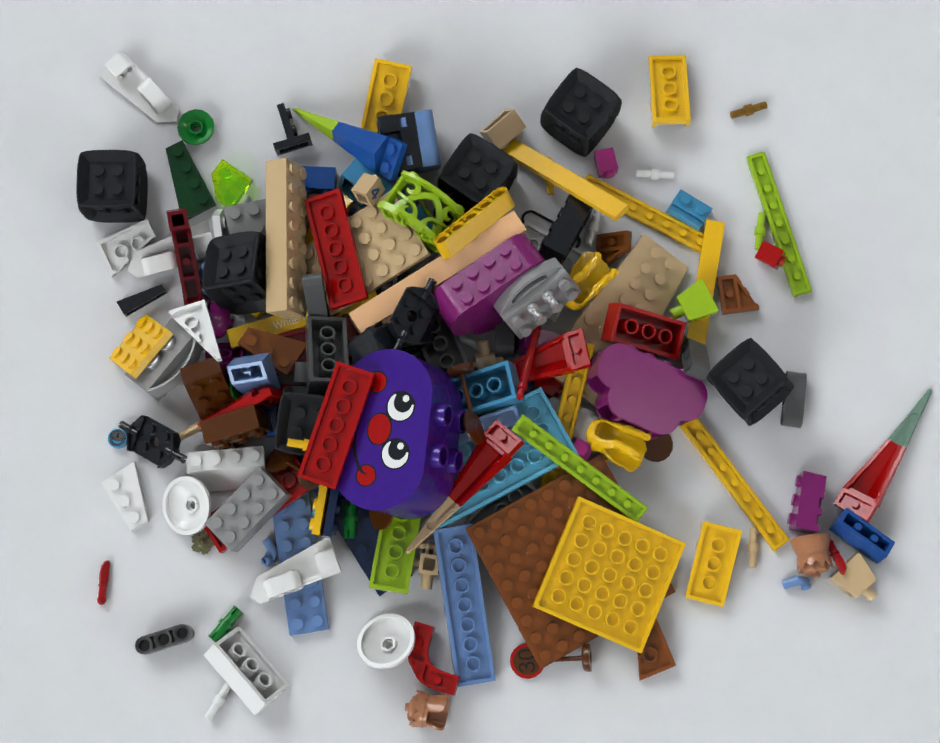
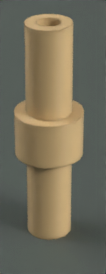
M749 528V544H747L749 568H757V552H759L757 528Z

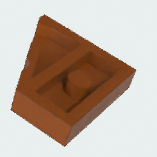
M626 230L596 235V252L601 253V259L608 266L631 251L632 232Z
M736 274L716 278L722 315L758 311L760 309Z

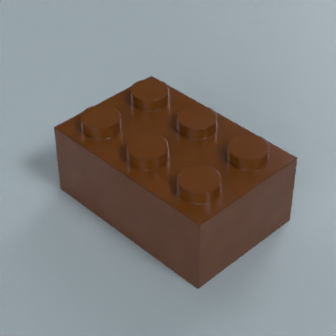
M213 357L180 368L183 384L201 420L234 400L222 365Z
M256 405L200 422L205 445L220 448V450L229 449L231 444L247 443L253 437L256 439L264 438L267 436V433L273 431L267 409Z

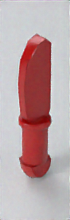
M830 538V556L833 557L840 574L844 575L847 569L845 561L834 545V541Z
M109 560L103 562L99 573V592L97 598L99 605H104L107 600Z

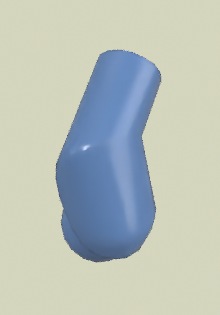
M271 537L262 541L267 551L264 558L261 559V563L266 567L272 566L278 556V550Z
M793 576L782 580L784 589L800 585L801 590L805 591L812 587L808 577Z

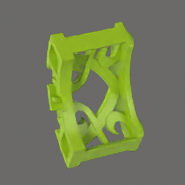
M403 170L401 177L384 201L380 200L377 204L385 218L405 228L409 225L416 231L415 235L424 242L429 250L438 253L439 251L433 240L442 232V229L448 228L443 223V221L449 222L451 220L448 218L447 213L449 212L454 217L451 224L465 214V209L461 205L456 204L444 192L422 179L413 171L407 172ZM406 184L413 186L415 188L414 190H410L407 187L406 193L408 196L401 193L402 189L405 187ZM399 197L401 200L393 205L395 199ZM432 200L436 210V218L427 217L421 221L418 220V210L413 201ZM409 206L412 209V213L410 214L405 211V209H408ZM428 222L433 223L431 225L432 229L427 227Z

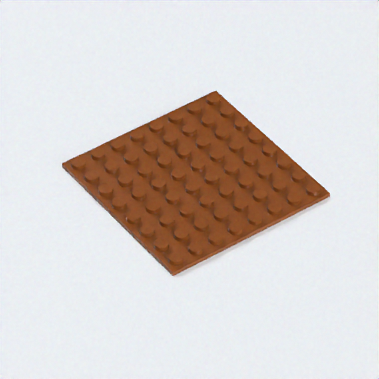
M602 454L587 461L618 484ZM568 472L465 529L540 669L599 636L532 607L577 497L580 496L627 517ZM671 582L664 598L676 592Z

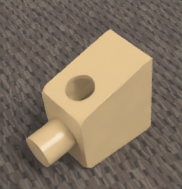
M859 552L855 553L845 562L846 573L841 575L837 569L828 580L851 598H857L862 594L870 602L878 595L870 587L877 579Z

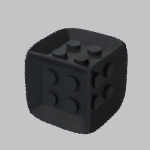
M575 68L567 75L548 100L545 108L542 110L540 124L558 142L574 153L586 157L594 150L614 123L620 112L622 100L612 89L582 69Z
M469 133L446 162L438 177L437 186L445 194L455 190L459 191L458 194L474 207L497 188L506 187L509 191L514 179L517 177L518 164L512 157L476 134Z
M89 150L81 152L77 164L76 183L77 203L81 214L87 220L102 223L143 221L147 211L148 178L146 164L138 153L128 150Z
M246 231L223 235L212 239L208 244L203 268V289L212 301L220 308L228 309L231 314L244 315L266 311V236L260 232Z
M752 338L743 341L711 369L706 377L710 384L717 389L723 399L748 426L764 418L794 389L792 381L787 378L779 365Z
M286 386L283 389L275 432L276 450L290 454L305 455L306 451H302L303 449L287 446L288 438L303 441L304 439L310 440L325 394H307V387Z

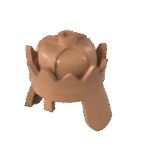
M807 534L790 540L791 546L797 555V570L799 574L802 573L805 576L812 575L815 579L820 578L821 573L828 572L830 566L834 568L829 554L830 534Z
M417 690L416 692L419 694L413 696L410 702L405 705V711H408L407 719L411 721L409 725L412 727H432L436 730H444L449 710L450 694L430 695Z

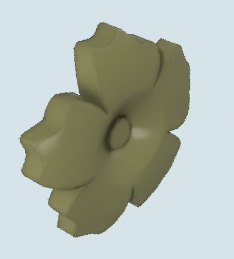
M206 531L200 532V536L197 534L192 536V542L195 543L191 547L193 551L198 553L201 551L205 555L211 550L210 547L214 546Z

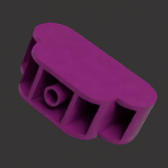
M516 234L441 284L433 292L440 308L436 312L455 336H463L471 331L476 335L484 334L504 321L493 307L501 294L517 278L546 260L525 234Z
M612 344L591 358L592 367H589L586 381L590 389L598 394L595 408L599 417L611 422L630 425L645 433H650V440L669 434L677 426L697 419L705 408L708 394L702 381L684 374L682 368H675L668 361L656 359V356L651 353L638 351V348L633 345Z

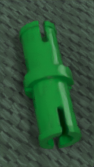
M344 499L345 508L344 517H342V521H344V538H356V521H358L356 505Z
M234 605L228 614L219 620L220 623L208 636L214 642H217L228 631L233 629L232 626L244 613Z

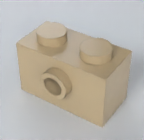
M505 109L479 133L485 140L504 150L512 139L518 138L523 133L522 130L526 126L514 109Z

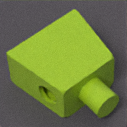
M702 279L678 295L675 299L678 306L669 310L673 319L684 316L687 323L715 315L719 311Z

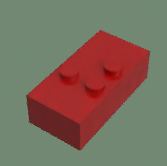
M620 302L609 303L600 341L610 344L633 345L640 352L651 353L665 360H678L686 322Z

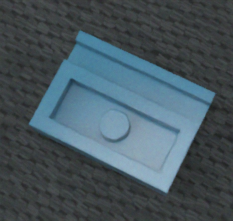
M680 189L666 212L699 231L713 208Z

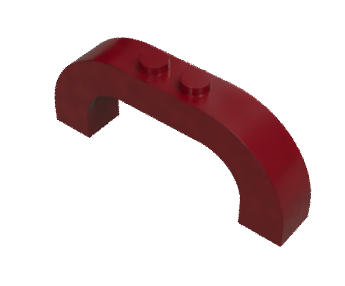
M186 207L167 210L166 213L169 229L172 234L185 306L204 300L192 232Z

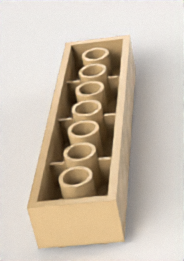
M288 158L266 161V313L286 320L306 317L307 307L302 275L307 272V246L305 244V236L307 234L305 217L307 210L304 202L307 196L305 189L307 174L305 168Z

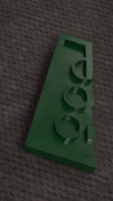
M181 140L165 148L179 208L186 207L188 217L191 219L217 206L184 142Z

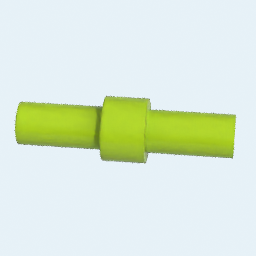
M764 212L758 213L757 226H755L754 235L756 236L755 250H759L763 242V236L766 235V227H764L766 213Z

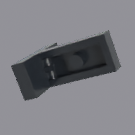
M284 103L278 104L277 108L287 139L273 143L277 156L312 146L309 132L298 136L295 125L291 126L290 119L293 118L290 108L286 109Z

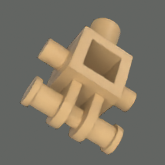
M488 339L476 341L479 353L475 354L476 362H471L473 363L474 370L504 362L503 356L495 358L494 350L490 351Z
M427 540V542L423 541L416 547L417 550L424 549L425 553H421L420 559L414 558L413 566L419 567L418 573H422L420 588L432 590L434 575L438 576L439 568L435 544ZM429 550H434L433 555L429 554Z

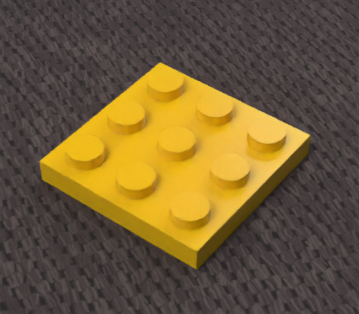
M145 314L144 317L137 321L134 329L126 334L123 342L112 351L109 359L137 379L172 337L173 333Z

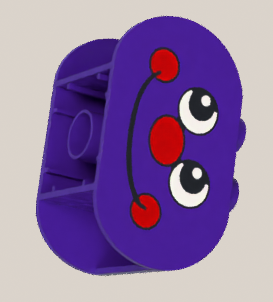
M385 349L375 351L364 356L354 365V367L375 373L376 376L346 460L338 489L348 501L358 507L402 519L421 518L431 514L445 502L453 488L455 473H460L462 470L463 453L458 449L459 434H464L466 431L463 421L466 411L462 410V397L457 384L445 371L401 350Z

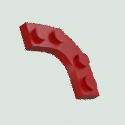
M415 621L413 626L415 644L408 656V661L416 678L433 690L455 696L460 676L439 670L430 660L429 647L435 627Z

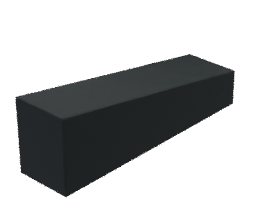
M161 284L119 300L117 304L127 317L167 294Z

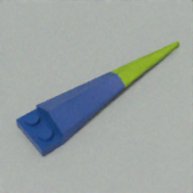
M293 108L294 112L373 172L389 180H397L408 144L391 136Z

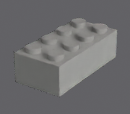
M266 199L223 207L229 234L256 231L266 236Z
M258 467L204 524L230 551L239 552L292 495L267 469Z

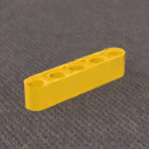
M500 187L491 192L434 238L433 242L443 259L453 257L514 207V202L506 187Z

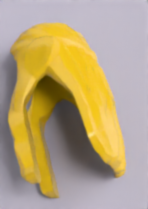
M583 252L572 266L569 275L582 292L578 294L575 300L565 304L568 309L580 310L584 308L590 300L599 294L601 288L608 285L609 281L619 274V271L615 268L610 270L607 263L601 259V253Z
M599 418L589 424L585 437L588 445L591 446V451L600 452L613 464L624 468L627 472H633L643 462V457L647 451L645 441L651 439V434L630 425Z

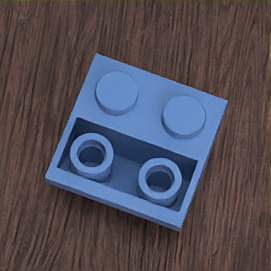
M270 352L234 358L226 366L231 384L242 394L247 393L253 388L258 390L265 387L280 389Z

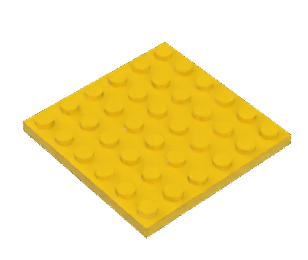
M578 496L532 607L642 654L686 543Z

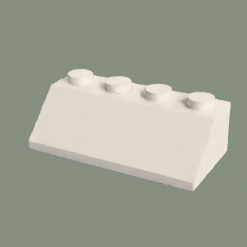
M264 446L187 452V475L200 480L208 492L237 490L258 467L265 468L267 450Z
M240 626L215 642L204 654V657L254 715L267 707L290 686Z

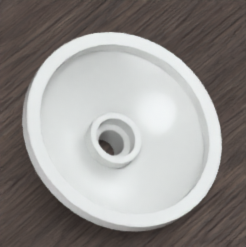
M191 476L176 478L168 485L163 496L164 517L168 525L175 532L182 535H192L200 532L206 526L204 523L210 518L212 505L210 494L200 480Z
M397 614L377 616L370 620L361 630L357 641L358 653L362 660L373 668L388 669L402 663L412 652L415 644V632L410 622L403 616Z

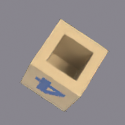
M363 173L351 191L359 203L373 207L385 191L382 180L377 175Z

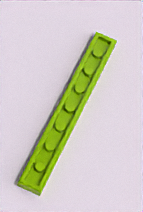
M765 151L747 156L746 161L763 211L766 213V220L775 246L786 253L785 257L787 259L782 267L792 296L794 298L811 293L812 289Z
M524 414L521 415L511 430L630 519L638 522L648 509L646 505Z

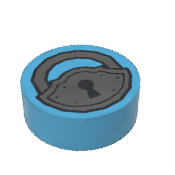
M121 429L112 430L108 435L109 444L116 449L125 447L127 445V433Z

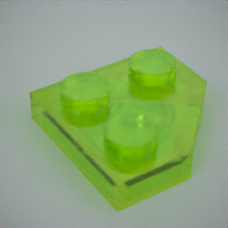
M223 159L211 173L215 199L225 207L236 205L253 183L252 178Z

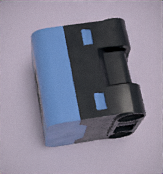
M432 110L377 117L378 133L397 138L408 144L398 177H401L403 170L422 173L440 169L441 162Z

